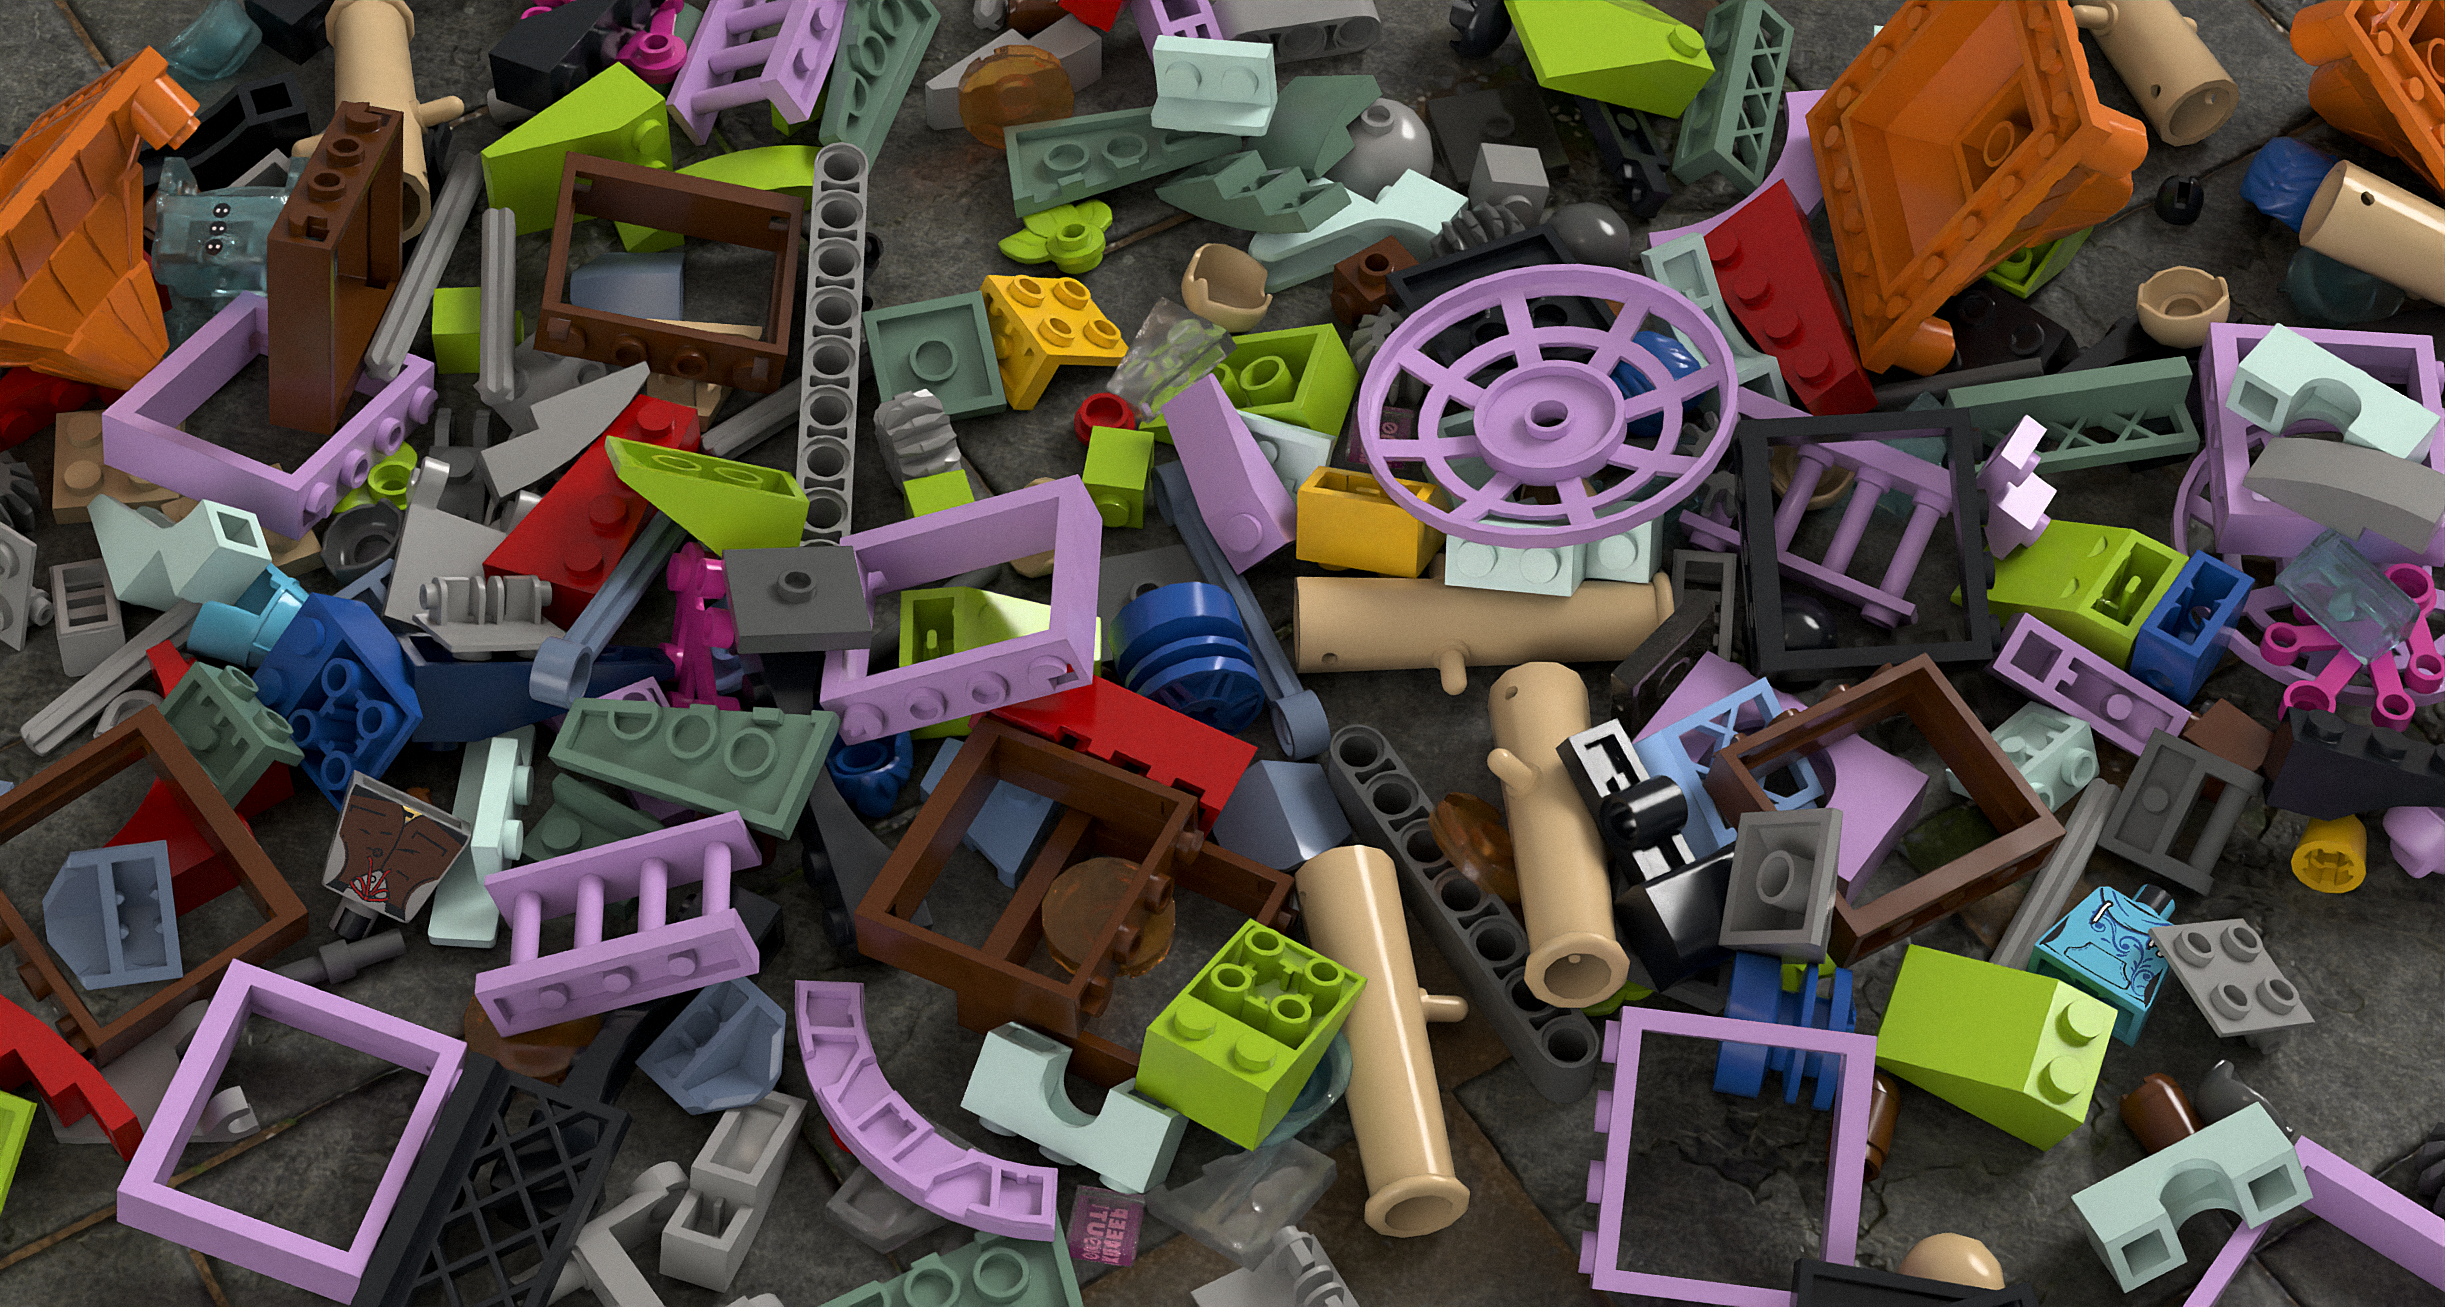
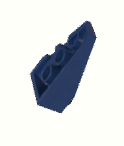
M393 633V636L400 643L423 715L422 721L410 736V740L412 742H419V747L432 751L455 750L458 748L459 742L482 741L569 712L568 709L531 698L529 682L535 659L520 657L516 655V651H493L492 658L489 660H461L453 657V653L440 643L435 642L428 633ZM607 644L593 662L589 684L583 698H598L652 676L657 683L675 677V663L661 648Z

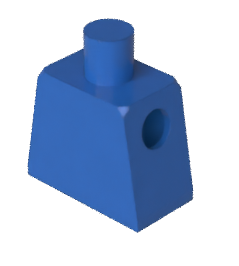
M2197 549L2140 627L2129 675L2176 704L2187 706L2226 652L2255 579ZM2203 606L2211 611L2208 620L2202 617L2200 624L2197 625L2192 618L2191 610L2193 607Z

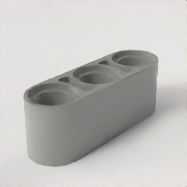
M1216 0L1211 6L1223 40L1272 44L1274 64L1366 50L1379 40L1383 31L1373 0Z

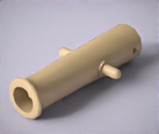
M335 0L325 17L327 40L334 48L335 113L342 101L354 103L370 102V106L404 112V243L420 234L432 215L422 136L428 134V127L461 117L464 112V104L456 96H448L424 104H420L416 99L409 52V43L415 35L413 12L403 0ZM324 133L295 142L292 147L293 158L300 163H308Z
M2069 0L2073 6L2072 12L2077 27L2089 30L2162 141L2175 147L2195 144L2215 133L2232 117L2240 100L2237 84L2196 34V22L2192 18L2182 17L2170 0ZM2213 94H2215V102H2214V103H2212V101H2211V98H2212V95H2213Z
M2347 160L2337 162L2324 177L2309 204L2299 233L2300 245L2399 287L2413 300L2424 298L2445 307V210Z
M1437 553L1428 564L1430 579L1295 577L1293 641L1296 673L1438 668L1444 691L1450 695H1459L1467 686L1465 667L1518 665L1528 662L1567 663L1651 659L1654 667L1666 668L1670 664L1673 653L1675 631L1673 592L1669 576L1663 572L1654 573L1648 584L1619 581H1583L1573 595L1568 597L1445 585L1446 554Z
M1528 662L1507 670L1490 688L1488 711L1495 749L1488 755L1487 765L1501 780L1529 942L1530 955L1527 957L1524 981L1537 999L1557 1008H1585L1606 1001L1626 983L1630 960L1619 942L1616 941L1607 864L1615 856L1555 749L1566 738L1592 728L1588 692L1577 672L1557 662Z
M1354 845L1332 848L1309 858L1295 873L1294 891L1308 948L1368 979L1365 989L1332 1040L1370 1195L1365 1204L1364 1220L1365 1223L1381 1235L1400 1238L1428 1235L1452 1225L1467 1211L1470 1191L1455 1177L1426 1025L1427 1022H1459L1467 1016L1469 1007L1466 1000L1460 996L1428 995L1424 988L1418 987L1394 861L1382 849Z

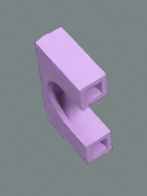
M1707 650L1631 744L1664 729L1759 679L1750 675L1741 665L1727 662ZM1771 687L1783 712L1791 708H1796L1801 712L1808 708L1797 697L1788 693H1782ZM1752 698L1740 704L1733 731L1750 736L1763 730L1765 720L1754 699ZM1723 713L1709 721L1720 725ZM1694 729L1678 736L1690 760L1709 768L1717 738ZM1857 732L1806 756L1825 792L1822 795L1825 808H1836L1843 811L1836 888L1849 906L1920 814L1930 779L1928 775L1917 770L1908 760L1892 756L1861 738Z

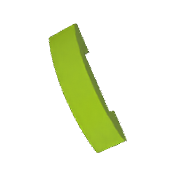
M783 145L742 150L707 159L675 172L805 198L803 211L812 209L814 161L822 147ZM611 220L625 253H655L685 244L684 234Z

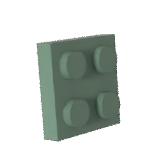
M981 290L862 312L861 321L880 404L892 400V396L907 391H912L913 393L927 389L941 401L945 414L950 416V422L1006 411L1007 402Z

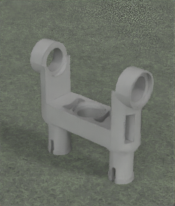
M672 1161L663 1162L646 1170L631 1184L627 1191L626 1199L622 1203L583 1226L546 1307L582 1286L586 1290L592 1289L604 1307H665L626 1252L663 1231L690 1188V1180L677 1163ZM544 1260L519 1275L508 1278L511 1288L536 1277ZM767 1293L758 1295L750 1300L744 1295L726 1307L784 1306L775 1294ZM525 1299L517 1302L519 1307L524 1304Z

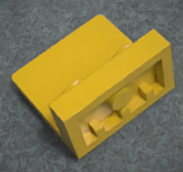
M987 275L978 290L982 292L1005 398L1014 410H1033L1059 365L1128 367L1135 357L1121 338L1120 330L1106 319L1091 299L1089 290L1075 279L1069 277H1062L1060 279L1037 278L1026 275Z

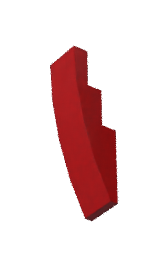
M0 994V1089L9 1093L30 1080L64 1128L90 1114L126 1163L132 1159L144 1137L143 1130L134 1112L97 1069L44 1022Z

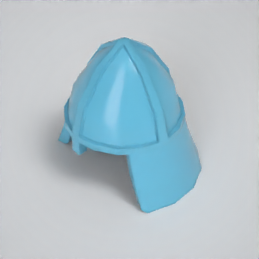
M270 562L237 600L235 606L212 600L202 605L192 626L187 641L186 653L224 660L241 665L247 669L251 667L258 669L309 594L300 586V581L292 577L289 578Z

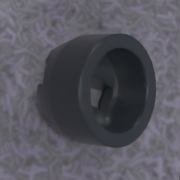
M2179 174L2165 179L2158 189L2154 202L2156 214L2163 221L2172 225L2183 226L2195 222L2200 216L2204 203L2202 185L2192 176L2186 178L2179 177ZM2177 196L2186 198V204L2177 203Z

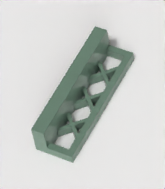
M1727 0L1707 12L1702 38L1715 72L1685 109L1671 171L1686 186L1715 170H1718L1747 197L1762 184L1794 28L1764 0ZM1760 26L1773 37L1770 48L1767 47ZM1752 61L1755 62L1762 80V88H1759L1751 68ZM1743 101L1746 102L1753 119V128H1750L1742 108ZM1734 142L1738 144L1745 166L1732 155Z
M2185 356L1948 389L1943 408H1969L1971 427H1979L1982 443L1994 449L2026 414L2047 429L2044 436L2061 444L2056 451L2041 453L2035 449L2033 450L2035 454L2041 457L2039 463L2032 471L2035 475L2197 452L2200 443L2199 435L2184 403L2193 376ZM2169 416L2176 434L2159 436L2140 425L2145 419ZM2101 426L2120 436L2116 442L2099 444L2081 434L2085 428ZM1946 436L1941 437L1947 450ZM1982 461L1980 465H1975L1976 476L1986 461Z

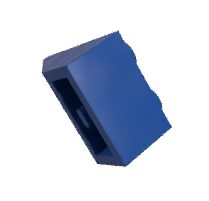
M311 592L251 678L259 688L255 696L266 708L282 716L293 728L294 732L290 738L305 754V757L299 764L339 813L353 771H359L379 781L423 719L400 643L365 602Z

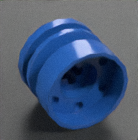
M1188 582L1169 584L1146 592L1124 606L1110 623L1107 640L1116 671L1125 689L1231 736L1247 728L1261 712L1265 693L1257 674L1254 659L1249 648H1247L1248 640L1233 596L1217 585Z
M1737 949L1723 1018L1854 1033L1856 1009L1852 992L1853 971L1835 967L1828 996L1816 995L1819 965L1808 962L1801 975L1797 990L1783 989L1781 957ZM1719 1041L1712 1091L1757 1099L1764 1085L1768 1070L1782 1072V1097L1784 1104L1794 1106L1801 1077L1806 1076L1813 1078L1811 1109L1828 1112L1833 1095L1837 1089L1840 1055Z

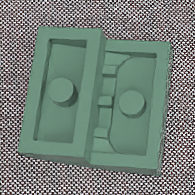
M1374 75L1296 76L1277 95L1278 101L1266 134L1264 136H1250L1243 152L1257 150L1267 171L1299 166L1305 179H1319L1355 147L1346 126L1383 95Z

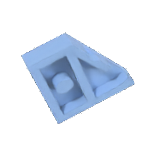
M947 736L920 784L921 801L924 804L965 742ZM999 780L961 841L972 852L979 849L998 869V879L1005 886L1015 889L1061 803Z

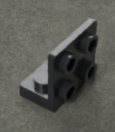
M1981 277L1956 296L1951 295L1937 315L1938 318L1949 322L1955 340V350L1950 362L1934 375L2041 357L2044 373L2052 360L2065 367L2070 357L2079 347L2069 330ZM1904 370V372L1913 379L1923 377L1915 373L1909 372L1907 370Z

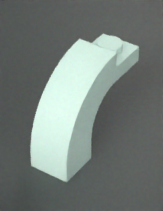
M1691 232L1641 252L1640 257L1648 278L1682 294L1700 307L1720 329L1733 354L1739 388L1740 386L1791 406L1777 358L1754 350L1735 327L1722 299L1703 235ZM1650 313L1657 333L1683 344L1692 356L1698 360L1701 368L1709 365L1705 355L1687 335L1666 320ZM1718 386L1707 391L1704 400L1698 407L1704 414L1713 411L1719 420L1721 400Z

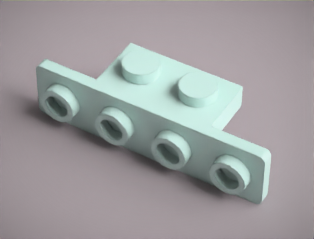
M532 724L482 741L467 742L452 815L470 823L471 838L465 849L437 885L428 928L429 940L433 945L493 948L496 945L502 914L485 888L484 881L486 875L511 869L512 860H519L521 856L523 823L520 818L523 805L529 806L531 803L534 786V772L531 761L536 741V731Z

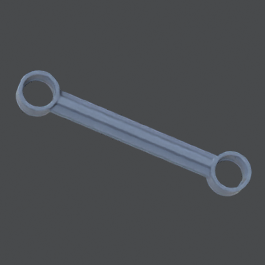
M1178 459L1152 467L1150 471L1151 487L1156 505L1164 522L1169 527L1176 525L1205 583L1217 585L1233 596L1247 636V648H1249L1254 659L1257 674L1265 693V700L1270 708L1274 733L1284 756L1289 762H1296L1329 751L1331 741L1330 729L1318 697L1310 689L1303 690L1243 573L1236 574L1204 523L1181 460Z
M659 509L563 639L549 636L540 646L532 666L529 682L530 696L533 700L570 710L575 697L583 698L589 684L593 662L687 534L693 536L691 533Z

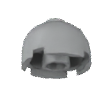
M1379 97L1346 126L1355 147L1322 175V177L1334 183L1342 182L1346 189L1372 202H1375L1378 194L1385 186L1393 187L1408 169L1430 179L1433 168V151L1429 130L1411 108L1399 101Z

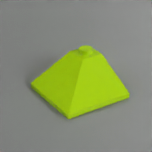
M1503 0L1537 80L1542 87L1678 119L1715 72L1714 66L1704 47V40L1696 30L1642 0Z

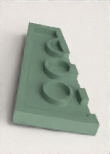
M848 0L818 139L824 147L832 143L844 142L860 148L868 159V175L941 18L940 13L930 0Z
M1154 106L1003 127L1016 219L1241 150V136L1225 133L1184 132L1176 129L1155 128L1152 126L1151 113Z
M575 697L548 757L556 766L710 816L738 810L747 828L789 841L842 721L835 711L812 710L811 715L784 714L780 708L754 707L753 712L719 710L716 705L690 704V708L660 707L656 702Z
M1057 1208L1054 1242L1017 1239L979 1231L974 1234L973 1242L941 1257L938 1256L937 1252H934L910 1263L911 1271L883 1284L874 1280L818 1306L1084 1307Z

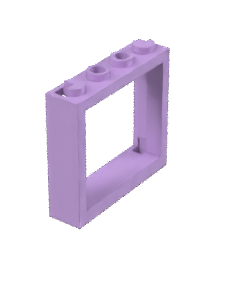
M244 290L102 413L104 464L199 502L205 499L255 513L261 527L299 541L322 518L327 519L334 506L353 488H359L375 465L379 464L387 456L394 455L402 441L420 424L428 422V417L434 412V401L438 398V394L434 390V363L407 353L397 377L387 383L380 378L371 380L363 371L354 390L372 396L374 399L292 475L175 429L259 353L268 356L267 298Z
M2210 322L2198 359V371L2216 553L2386 564L2409 563L2418 566L2443 567L2445 564V521L2424 554L2420 555L2369 529H2366L2359 541L2356 542L2276 502L2253 500L2252 490L2242 486L2244 477L2250 470L2245 418L2225 407L2238 365L2274 326ZM2287 327L2350 365L2363 370L2381 383L2406 384L2409 399L2418 402L2441 417L2427 456L2421 465L2445 474V408H2442L2441 395L2445 383V367L2442 361L2435 360L2432 336Z
M1078 474L840 538L839 546H853L871 628L873 626L876 596L1055 549L1048 630L867 676L870 649L826 651L819 703L824 711H835L842 721L838 733L846 746L1092 684L1103 519ZM1067 664H1071L1074 672L1067 673Z
M233 958L117 1189V1222L350 1305L463 1072L467 1043ZM252 1012L429 1076L349 1252L166 1187Z
M1623 1006L1620 1009L1619 1021L1606 1020L1601 1062L1614 1063L1611 1091L1598 1090L1594 1118V1132L1606 1133L1603 1161L1590 1160L1586 1190V1202L1598 1203L1596 1231H1582L1578 1273L1591 1274L1590 1289L1735 1307H1790L1791 1292L1616 1270L1642 1031L1840 1055L1819 1261L1854 1266L1878 1036Z
M2301 1135L2294 1148L2314 1198L2300 1205L2445 1292V1220ZM2275 1217L2253 1229H2250L2245 1221L2242 1220L2183 1307H2214Z

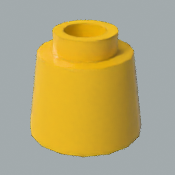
M2354 814L2329 822L2311 817L2291 859L2293 873L2300 882L2311 889L2324 893L2341 894L2354 890L2363 882L2366 875L2367 835L2364 825Z

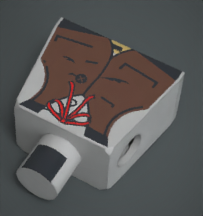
M354 770L348 783L322 871L321 884L343 895L329 923V927L343 937L359 941L368 938L380 913L400 922L409 923L467 846L471 838L470 823Z

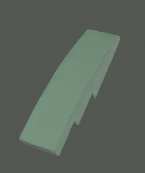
M1257 150L1219 156L1189 165L1154 189L1160 200L1198 217L1237 229L1271 234L1309 233L1352 203L1342 182L1309 186L1299 166L1267 171Z

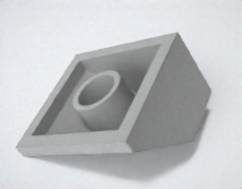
M1836 808L1741 813L1718 945L1735 951L1739 949L1781 957L1782 965L1807 964L1808 962L1825 964L1836 898L1843 811Z

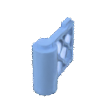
M1766 677L1632 744L1650 778L1656 775H1665L1675 781L1682 790L1687 802L1688 819L1685 827L1681 830V834L1696 860L1710 855L1737 840L1738 833L1733 826L1725 829L1714 807V801L1704 789L1700 780H1705L1714 761L1713 754L1709 768L1692 762L1678 736L1694 729L1717 738L1713 753L1729 746L1733 736L1738 734V732L1733 731L1739 705L1752 698L1765 720V729L1776 716L1783 712ZM1723 713L1720 725L1709 721ZM1807 757L1787 765L1800 791L1787 798L1763 789L1766 776L1756 780L1778 811L1816 809L1818 807L1814 799L1825 793Z

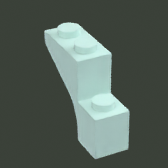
M1408 169L1393 187L1385 186L1378 194L1375 202L1346 189L1352 203L1309 233L1271 234L1257 232L1250 243L1248 255L1262 264L1267 270L1268 276L1265 282V293H1276L1333 272L1335 264L1390 235H1393L1421 264L1429 261L1433 250L1429 241L1443 234L1441 222H1452L1459 215L1460 207L1468 210L1469 198ZM1321 176L1319 179H1312L1308 185L1316 186L1334 182Z
M104 494L97 495L87 506L116 598L132 605H141L165 612L182 599L202 604L212 600L233 606L272 561L255 513L202 499L183 520L177 523L157 509L141 506L137 510H133L116 498Z
M1621 500L1593 513L1596 519L1622 512L1641 502ZM1664 513L1627 532L1590 543L1558 548L1514 549L1478 544L1447 534L1445 585L1571 597L1585 578L1648 584L1653 574L1660 568L1662 562ZM1485 516L1477 522L1510 528H1553L1570 525L1567 518L1557 520H1521L1501 516Z

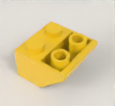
M1318 466L1297 490L1296 559L1317 562L1320 567L1327 570L1341 571L1353 568L1377 572L1381 578L1417 579L1447 538L1446 533L1414 518L1393 501L1373 474ZM1395 478L1397 482L1420 500L1447 514L1452 512L1439 485Z

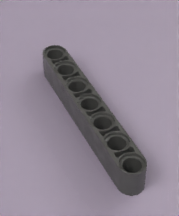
M1353 724L1341 728L1330 741L1328 783L1346 819L1365 846L1382 849L1394 861L1400 896L1535 1088L1545 1098L1556 1103L1569 1104L1581 1100L1589 1093L1594 1081L1599 1051V1038L1594 1027L1580 1008H1557L1537 999L1524 981L1527 957L1530 955L1527 934L1386 738L1377 729L1368 725ZM1386 812L1396 813V815H1390V814H1385V813H1386ZM1417 860H1429L1431 863H1423ZM1452 908H1463L1467 911H1454ZM1486 957H1498L1502 961H1491L1486 959ZM1529 1006L1539 1009L1540 1011L1531 1012L1523 1010L1520 1007ZM1569 1057L1577 1062L1565 1063L1555 1058Z

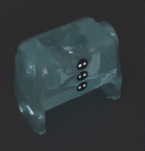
M165 157L157 191L156 231L152 246V267L157 282L160 285H173L176 292L185 297H237L244 290L267 297L266 238L310 158H291L285 188L244 186L198 193L197 181L184 158ZM311 237L309 240L317 241L318 238Z

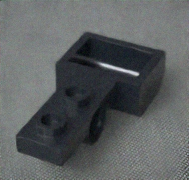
M1618 719L1566 738L1555 749L1632 887L1612 903L1613 910L1659 994L1734 962L1736 951L1718 944L1736 844L1700 859H1695L1681 834V830L1685 827L1688 819L1687 802L1682 790L1675 781L1665 775H1656L1650 778Z

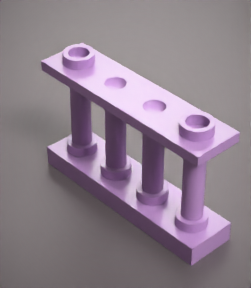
M710 0L688 50L687 60L680 69L666 101L667 110L695 146L706 144L720 110L769 99L775 105L788 124L808 120L838 48L848 0H776L765 3L766 0ZM783 23L778 36L748 43L754 30ZM766 63L760 77L731 84L737 70Z
M1740 386L1738 414L1741 415V420L1813 416ZM1875 440L1787 445L1798 450L1796 456L1800 459V462L1774 517L1779 574L1862 608L1860 616L1876 626L1895 631L1897 625L1900 624L1914 629L1918 621L1916 605L1902 600L1939 517L1946 518L1949 511L1953 513L1949 470ZM1834 464L1846 470L1856 472L1854 480L1858 485L1820 566L1786 551L1823 470L1830 471ZM1890 488L1913 496L1912 504L1916 508L1878 590L1844 576L1880 495L1888 494ZM1716 502V506L1708 518L1685 509L1683 510L1679 523L1684 535L1690 537L1688 545L1697 551L1735 553L1737 557L1741 558L1740 534L1738 531L1729 528L1733 518H1727L1723 512L1721 502Z
M738 810L486 875L484 886L510 929H513L509 966L476 974L475 996L501 1038L759 973V951L736 909H730L731 872L762 864V855ZM703 880L702 916L665 925L667 889ZM639 896L637 933L602 942L604 905ZM576 912L574 948L538 958L541 921Z

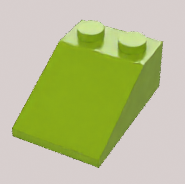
M618 61L480 152L489 208L500 210L506 207L514 212L516 236L552 228L567 151L674 172L665 98ZM575 177L574 183L591 186L592 180ZM574 213L573 223L597 217Z
M1332 323L1171 345L1138 430L1154 433L1155 441L1175 445L1160 407L1208 374L1213 373L1235 409L1336 436L1335 447L1360 375Z
M607 435L604 448L618 478L720 557H722V550L793 548L800 546L810 502L791 472Z
M1909 944L1903 950L1874 1035L1878 1036L1875 1064L2047 1152L2084 1124L2118 1010L2059 979Z

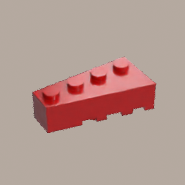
M1782 178L1703 236L1722 299L1727 309L1761 353L1777 358L1784 383L1808 414L1826 416L1867 413L1879 404L1866 369L1862 367L1859 351L1849 332L1844 318L1845 315L1829 280L1822 255L1814 241L1807 216Z
M639 394L482 563L486 587L490 576H500L503 581V576L537 575L540 581H549L552 588V601L550 606L541 607V615L558 628L569 631L659 511L656 506L618 478L604 448L607 435L701 454L698 409Z
M1067 664V673L1074 672L1071 664ZM1094 674L1092 684L972 714L967 725L969 728L974 729L981 716L1198 797L1199 830L1204 832L1203 840L1207 838L1258 747Z

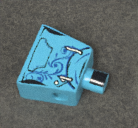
M2151 884L2143 885L2132 900L2111 887H2098L2039 938L2034 945L2026 972L2059 979L2117 1009L2118 1013L2111 1035L2133 1048L2142 1033L2171 969V966L2148 934V930L2153 927L2172 926L2173 924L2168 922L2167 919L2175 910V903L2165 890Z

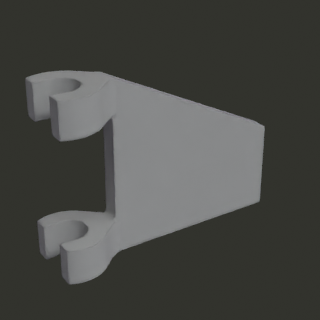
M426 456L422 460L421 469L414 467L408 479L406 488L407 508L380 619L421 633H427L412 621V614H429V610L421 608L419 592L421 585L431 584L434 577H467L470 579L472 576H481L486 590L482 563L543 498L542 496L520 489L516 494L515 502L508 500L504 505L500 520L501 531L437 509L436 506L448 478L450 464Z
M207 999L186 1006L167 1026L99 1069L93 1059L88 1060L137 1116L144 1135L181 1063L179 1056L186 1053L210 1006ZM240 1086L224 1090L209 1101L188 1142H232L261 1130L251 1104L247 1103ZM43 1100L54 1135L59 1143H110L90 1114L64 1128Z

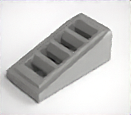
M1674 549L1671 586L1674 602L1675 631L1673 653L1670 664L1666 667L1665 671L1689 673L1702 658V656L1681 655L1680 644L1717 647V656L1730 662L1737 554ZM1684 582L1721 584L1720 592L1684 589ZM1683 602L1719 605V612L1683 610ZM1682 623L1718 626V634L1681 631Z
M104 558L49 567L57 640L64 672L69 677L87 675L127 643L121 600L116 598ZM104 585L103 588L67 593L71 591Z

